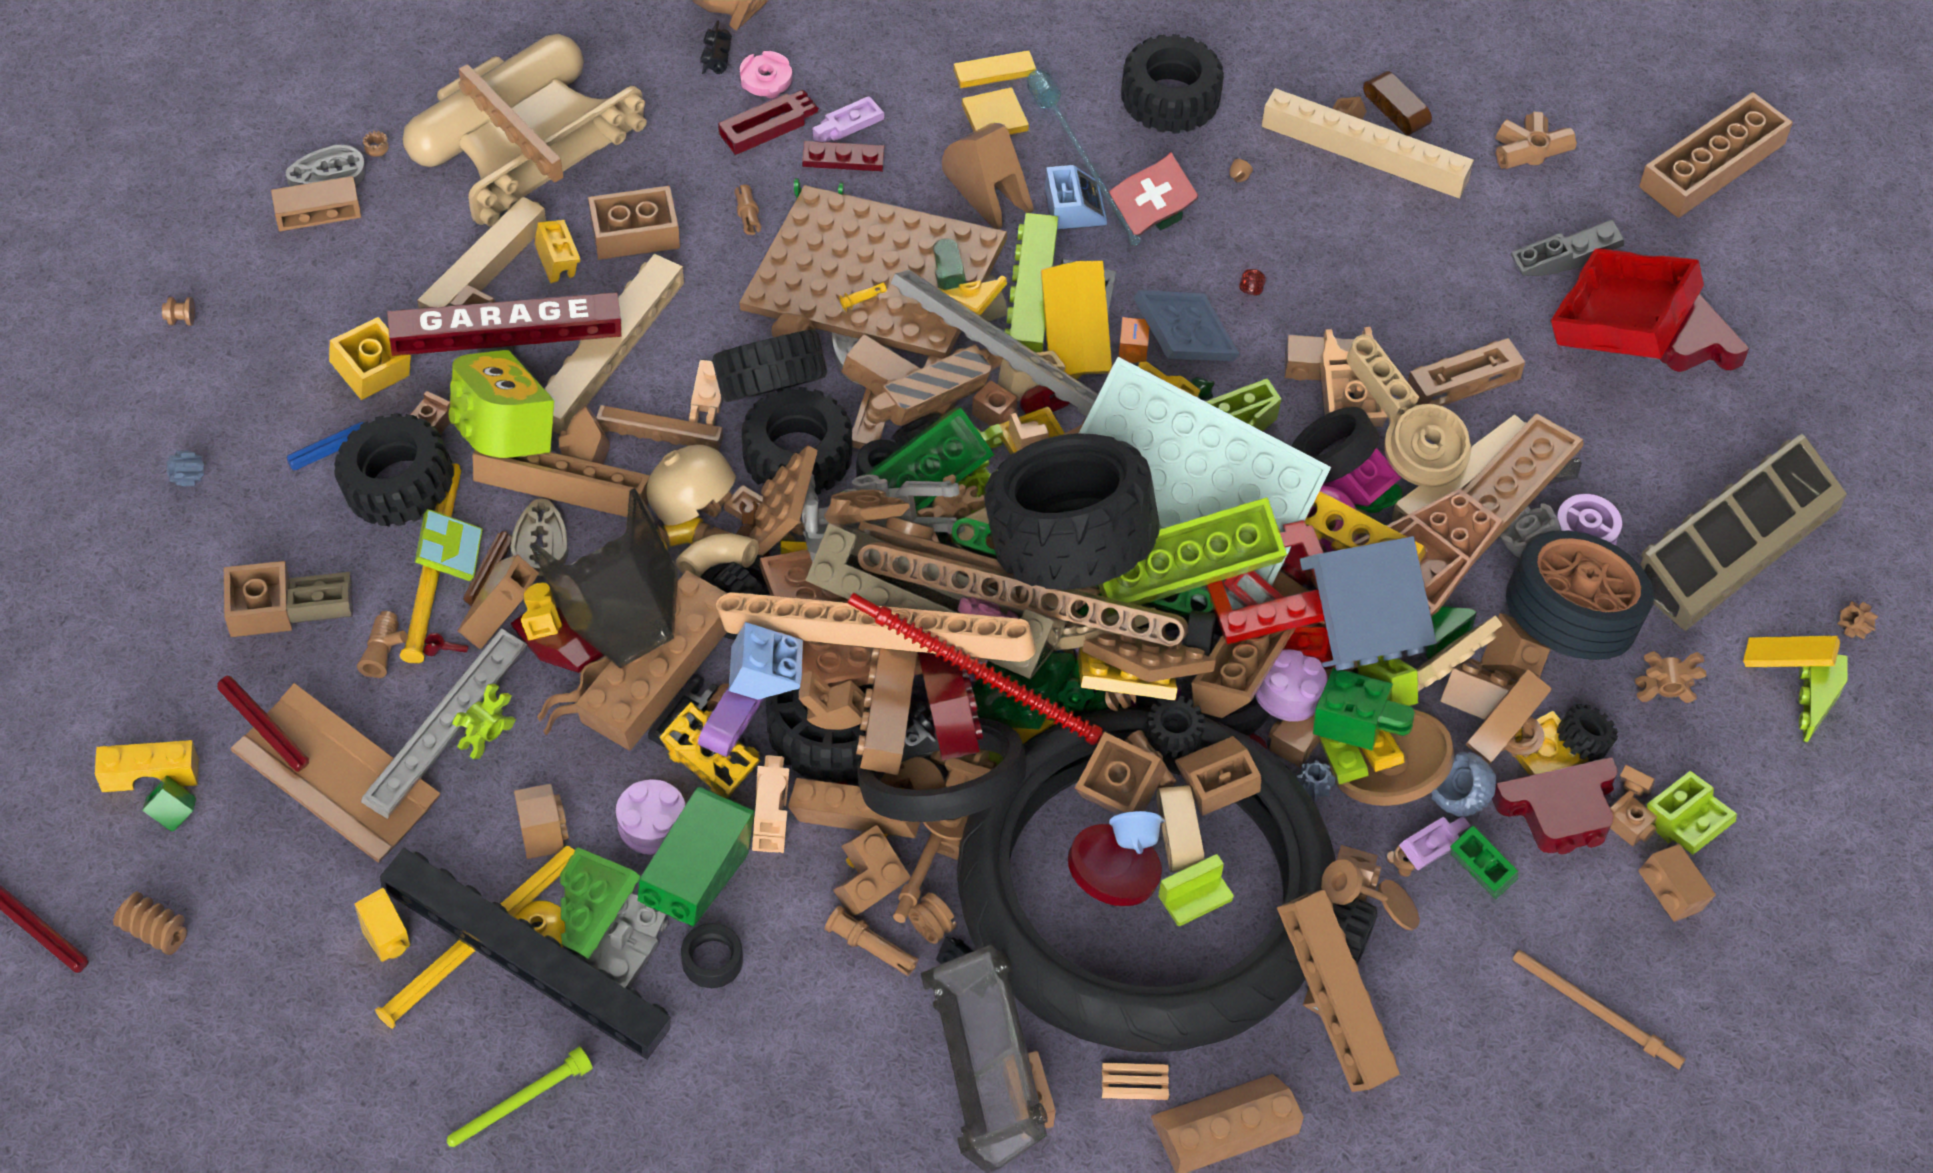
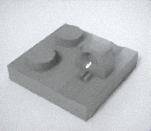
M622 920L619 923L613 921L590 958L585 959L588 965L594 969H602L608 972L615 982L624 988L626 986L631 987L658 947L659 942L658 939L634 930L630 924Z

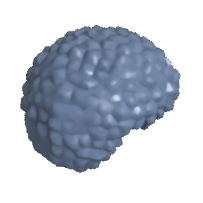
M1460 752L1454 756V763L1447 778L1431 792V798L1447 813L1458 817L1474 815L1477 811L1480 812L1483 808L1488 807L1494 796L1496 774L1481 756L1475 755L1472 752Z

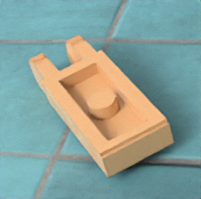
M700 360L691 399L689 421L698 423L699 411L708 412L706 424L714 426L717 413L720 412L722 398L712 361Z

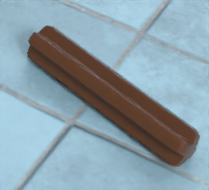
M502 531L497 533L465 592L463 600L469 606H472L497 562L505 558L512 540V536L508 532Z

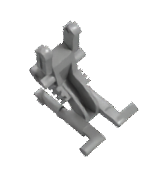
M813 474L811 475L802 510L803 526L805 527L803 534L806 537L807 548L812 561L829 524L824 517L829 507L818 509L819 500L814 489L816 486ZM863 475L852 480L853 489L844 490V492L863 489L881 490L886 492L887 497L900 498L908 503L910 508L902 516H897V518L934 528L933 532L952 534V527L957 521L956 517H917L914 496L953 497L958 495V483L952 484L950 480L945 482L905 481L900 488H888L886 479H879L876 475ZM887 518L870 521V523L885 527ZM860 522L851 523V524H846V525H849V526H852V527L858 529ZM964 526L958 529L957 534L965 531Z

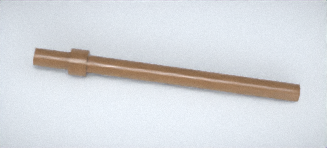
M932 832L908 884L903 886L899 894L900 902L893 915L894 920L899 923L905 922L911 907L917 904L921 895L920 887L941 843L942 837Z
M1520 949L1513 957V961L1644 1047L1643 1051L1654 1058L1656 1056L1660 1057L1678 1070L1686 1061L1684 1057L1665 1046L1664 1040L1655 1034L1650 1036Z

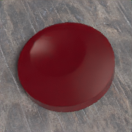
M1097 824L1085 828L1075 837L1068 852V867L1075 882L1087 894L1106 904L1134 906L1143 903L1152 896L1161 879V862L1152 846L1144 848L1143 853L1138 854L1135 849L1119 846L1113 827L1110 824Z

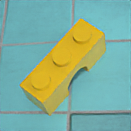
M192 740L96 747L94 774L102 792L134 790V782L138 778L154 777L162 780L166 775L182 787L198 786L199 758Z

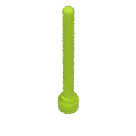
M580 1046L568 1053V1057L564 1059V1064L448 1135L446 1139L447 1144L450 1147H456L571 1074L573 1077L578 1074L580 1076L586 1074L593 1069L589 1058Z

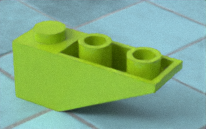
M1837 655L1835 666H1800L1799 679L1804 680V686L1801 687L1799 692V704L1803 705V711L1800 713L1798 727L1800 730H1803V741L1808 742L1840 697L1848 681V658L1845 655Z

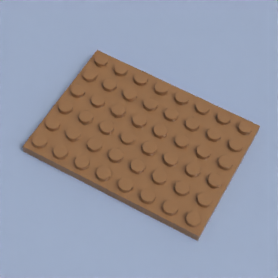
M804 185L739 302L740 309L778 319L784 313L803 315L810 319L816 329L860 339L864 334L882 345L944 359L950 355L962 330L946 324L941 316L935 312L922 308L921 303L914 298L902 295L899 292V288L891 284L895 273L911 270L927 282L943 290L958 288L959 284L981 280V283H984L1007 240V232ZM884 282L887 292L878 293L875 297L853 305L852 310L848 307L847 312L844 311L839 295L843 298L845 297V292L850 295Z

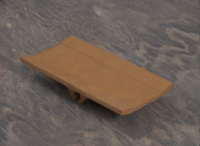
M295 683L267 714L309 758V764L303 770L295 771L254 727L231 747L233 753L378 863L390 853L440 796L437 790L420 778L388 819L361 803L362 796L394 758Z

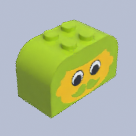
M509 350L466 354L453 361L449 420L476 451L498 458L550 453L554 399Z

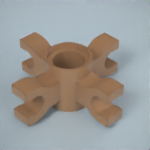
M952 474L943 478V482L950 480L954 484L956 477ZM961 484L959 485L958 495L953 497L937 496L933 501V508L918 510L917 517H956L959 520L971 515V510L984 508L985 495L975 498L977 496V488L973 485L966 489ZM949 534L948 540L953 543L952 534Z
M1655 651L1644 655V660L1650 664L1651 668L1646 670L1648 676L1635 678L1636 685L1640 688L1646 687L1643 691L1637 693L1639 700L1642 702L1650 701L1657 693L1668 698L1679 696L1685 703L1697 699L1696 694L1691 691L1690 687L1695 685L1693 679H1701L1707 676L1703 668L1700 666L1696 667L1697 664L1705 662L1704 656L1695 652L1682 662L1674 657L1662 659Z

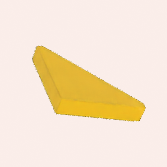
M1000 276L994 281L981 283V280L959 284L958 288L940 290L980 316L1007 285V279L1004 276Z

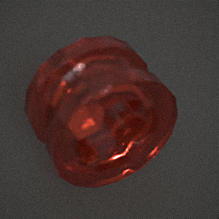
M1247 269L1242 273L1239 288L1243 293L1254 296L1260 295L1263 292L1266 277L1259 270Z

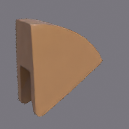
M995 122L987 124L953 142L945 149L942 157V170L944 174L994 229L1000 230L1003 226L1002 212L994 187H997L1015 206L1026 213L1034 211L1023 171L1005 125Z

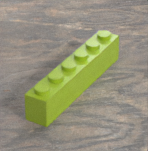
M1026 213L1024 224L1019 223L1017 240H1022V244H1016L1015 261H1019V265L1013 266L1012 281L1017 282L1016 286H1011L1009 302L1014 303V307H1008L1007 324H1011V329L1005 328V333L1037 353L1043 352L1045 337L1041 270L1053 267L1058 216Z

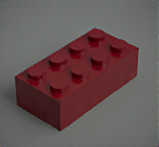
M918 652L942 761L980 752L977 740L983 739L967 670L963 669L960 671L959 665L951 666L952 662L950 660L944 662V657L939 656L937 658L935 653Z

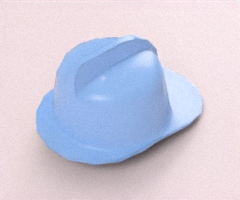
M1146 811L1121 813L1109 820L1118 845L1127 849H1135L1138 854H1142L1144 848L1151 847L1158 842L1160 823L1165 822V819L1157 813Z

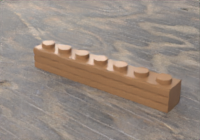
M600 405L596 417L604 432L611 431L620 435L627 434L637 438H649L657 442L666 441L673 445H706L719 451L723 440V427Z

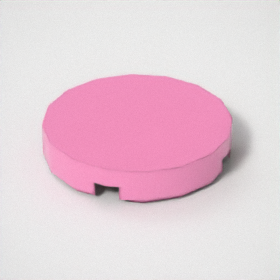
M973 597L961 598L958 606V611L963 614L1019 619L1018 615L1011 610L1004 614L1000 612L1001 607L997 604Z

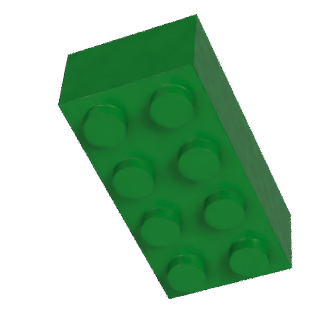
M958 407L951 409L865 475H876L879 479H886L888 488H900L905 481L943 482V478L952 474L956 477L955 483H958L995 454L962 408ZM914 496L916 514L918 510L925 508L933 502L937 496Z

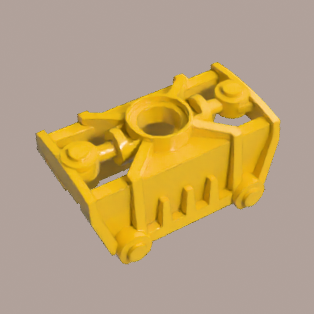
M690 702L664 731L660 739L669 751V758L674 763L677 762L679 764L681 762L711 787V792L724 798H729L761 761L759 759V752L754 747L748 746L746 748L739 741L736 743L731 752H735L749 764L747 767L738 763H731L729 761L731 759L730 755L728 757L718 753L710 757L702 755L701 746L698 745L701 731L699 729L695 731L691 729L690 722L686 716L690 712L704 727L712 712L707 710L703 712ZM673 731L681 734L686 733L689 735L688 741L693 745H680L669 734ZM715 764L720 768L725 766L729 769V775L734 781L731 786L727 785L716 775Z

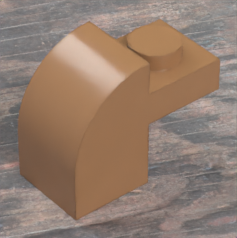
M813 671L802 674L799 700L808 707L807 720L810 723L824 729L835 730L848 729L861 724L863 712H867V707H864L866 694L851 680L830 688Z
M917 756L902 762L898 775L885 773L881 778V781L888 786L902 787L909 790H929L946 787L938 768L932 762Z

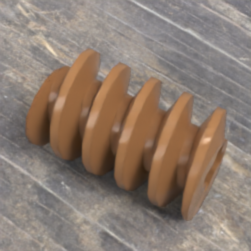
M136 891L132 893L117 909L113 925L120 926L121 930L130 932L136 938H141L144 943L151 944L153 948L161 949L166 955L174 954L187 936V928L183 927L184 916L180 914L174 916V911L169 908L164 910V906L161 903L153 905V899L150 897L143 899L141 892Z

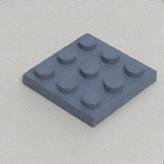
M1138 290L1134 296L1136 304L1167 359L1234 361L1239 355L1238 350L1204 293Z

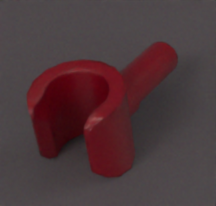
M431 633L424 641L427 645L423 649V653L431 657L435 656L440 649L464 653L468 651V645L444 641L443 637L438 633Z

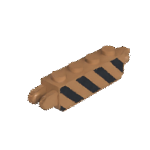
M973 345L966 349L960 348L944 359L938 358L922 369H913L902 378L897 380L891 379L883 385L881 394L872 398L870 409H868L866 414L867 421L877 424L890 419L894 424L903 426L975 393L985 386L990 372L1001 365L1003 357L991 354L987 348L979 350L976 345Z

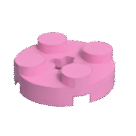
M763 51V55L754 57V54L749 55L740 65V79L743 89L754 95L766 96L770 99L778 97L780 93L788 89L792 82V67L789 66V61L785 56L772 51ZM767 72L771 73V75L768 76L761 75L766 74Z

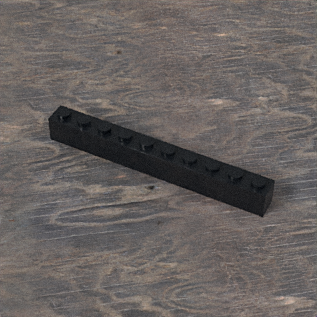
M403 848L380 875L381 888H384L388 895L648 1060L669 1032L671 1017L663 1007L658 1004H649L642 999L635 989L629 986L624 988L616 983L614 978L605 970H596L588 965L586 959L575 952L569 953L561 948L560 943L549 935L544 937L536 932L528 921L522 918L517 920L508 914L506 908L498 902L491 903L484 899L481 893L473 886L462 885L456 881L455 877L444 868L437 869L432 866L421 853L416 851L412 853Z

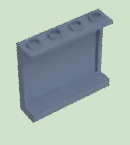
M1414 536L1300 558L1302 571L1314 569L1331 646L1333 661L1322 663L1323 667L1335 665L1336 671L1355 667L1353 661L1359 660L1360 666L1379 662L1377 656L1383 655L1384 661L1401 658V651L1407 650V655L1410 656L1426 652L1425 646L1437 644Z

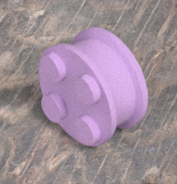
M1579 494L1565 500L1558 510L1557 518L1561 531L1570 530L1587 533L1616 545L1617 538L1622 529V518L1617 508L1608 500L1597 495Z
M1285 649L1278 656L1255 696L1261 707L1278 719L1285 721L1306 720L1315 714L1328 677L1320 660L1317 658L1304 656L1301 651Z
M643 780L629 786L621 794L616 804L618 832L622 841L630 849L638 853L656 854L685 807L682 794L673 785L661 780Z

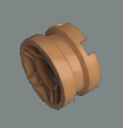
M930 892L921 898L920 904L917 903L911 907L908 914L914 928L927 941L933 944L938 943L944 937V933H949L955 929L957 924L955 921L952 923L951 919L954 918V915L945 902Z

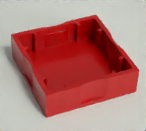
M1595 248L1581 270L1576 285L1565 296L1551 319L1556 343L1566 347L1661 359L1704 286L1699 260L1662 255L1645 256L1632 252Z

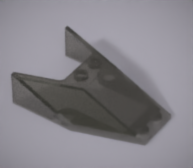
M635 488L629 491L627 527L624 535L606 543L603 547L589 555L579 558L570 565H564L536 543L530 545L569 627L618 668L624 667L674 639L678 570L654 517Z

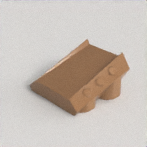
M863 489L832 495L831 504L824 517L831 524L846 525L862 521L870 522L902 516L910 506L900 498L887 497L884 491Z

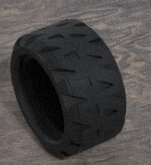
M1075 433L1054 436L1032 443L1011 454L1001 462L998 471L991 473L985 486L984 502L997 560L1007 573H1013L1014 578L1031 586L1037 585L1045 587V589L1059 590L1078 589L1102 584L1120 577L1134 569L1138 562L1148 556L1155 546L1156 538L1159 536L1160 522L1148 462L1138 449L1125 441H1117L1114 437Z

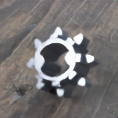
M176 451V455H170L166 464L169 481L175 482L176 485L195 486V482H200L204 475L202 457L190 451Z
M1317 760L1312 764H1302L1301 774L1296 777L1314 801L1320 796L1329 797L1330 787L1335 785L1336 779L1335 776L1331 775L1330 765L1326 763L1323 765Z

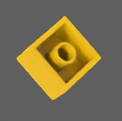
M379 317L330 340L329 362L361 400L410 375L411 355L392 356L389 329Z

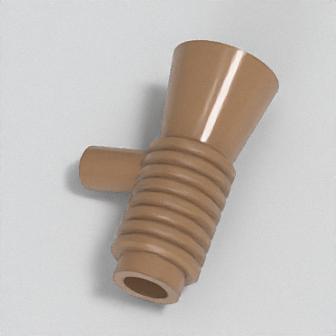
M382 611L375 618L367 642L368 647L357 664L358 671L364 676L374 678L385 677L387 674L388 653L391 651L392 646L404 643L408 639L405 631L397 632L399 626L398 617L390 611Z

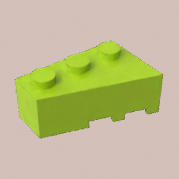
M1268 378L1205 402L1260 431H1264L1277 420L1281 397Z

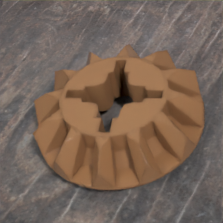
M1530 716L1521 727V733H1523L1521 741L1519 743L1516 742L1514 735L1502 751L1510 752L1513 757L1523 755L1527 758L1532 753L1537 754L1544 741V731L1539 722Z

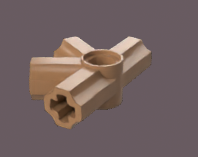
M1534 111L1532 114L1525 116L1524 128L1508 119L1504 121L1495 139L1506 145L1497 147L1495 154L1501 169H1508L1526 163L1540 165L1545 161L1546 157L1574 150L1577 142L1571 127L1548 132V118L1544 116L1543 112Z

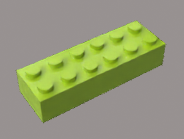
M1268 497L1160 529L1154 548L1144 560L1138 562L1134 569L1120 577L1098 585L1103 597L1142 605L1280 563L1287 556ZM1106 608L1108 615L1118 612L1114 608Z

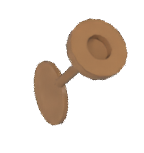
M1338 859L1325 869L1321 888L1322 890L1325 889L1332 903L1346 905L1361 893L1380 900L1391 918L1406 930H1414L1419 926L1420 918L1417 908L1410 896L1399 884L1385 879L1379 884L1378 891L1362 885L1363 877L1359 867L1346 859Z

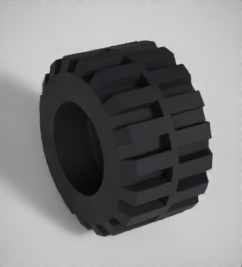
M1355 898L1346 905L1332 903L1339 926L1345 933L1346 943L1352 958L1358 965L1377 919V906Z

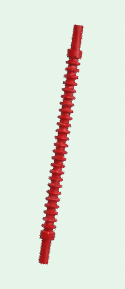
M854 592L848 599V604L873 617L874 623L881 627L887 625L889 631L895 629L896 635L902 633L904 640L911 638L912 644L918 642L921 649L927 647L928 653L932 651L936 653L935 657L943 656L944 662L948 660L952 662L951 666L959 665L960 671L966 669L967 675L973 673L976 680L979 678L983 679V684L989 682L992 689L998 687L999 693L1005 691L1008 698L1014 696L1015 702L1019 700L1023 702L1022 706L1028 704L1031 706V711L1034 709L1038 710V715L1044 713L1047 720L1053 718L1054 724L1060 722L1063 729L1069 727L1070 733L1076 731L1078 733L1077 736H1084L1085 741L1089 744L1095 745L1099 743L1103 735V729L1096 724L1089 725V720L1081 721L1080 715L1074 717L1073 711L1065 712V707L1058 708L1057 702L1049 703L1050 699H1042L1041 693L1035 695L1034 689L1026 690V685L1019 686L1018 680L1010 681V676L1003 677L1002 671L994 672V667L987 668L986 662L978 663L979 659H971L970 653L964 655L962 649L958 651L954 649V644L948 646L947 640L941 642L938 635L935 637L931 636V631L925 633L922 626L919 628L915 627V622L909 624L906 617L903 620L899 618V613L893 615L892 609L887 606L879 607Z

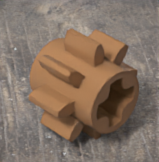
M1851 601L1850 606L1840 610V621L1837 624L1846 628L1844 631L1845 635L1851 638L1856 635L1865 639L1866 634L1876 630L1875 619L1878 618V615L1870 612L1872 606L1864 602L1859 605Z

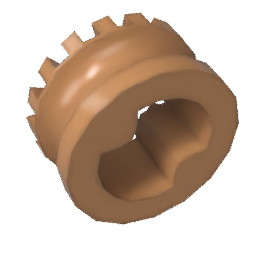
M369 132L363 138L365 152L370 156H382L389 149L388 139L383 132Z

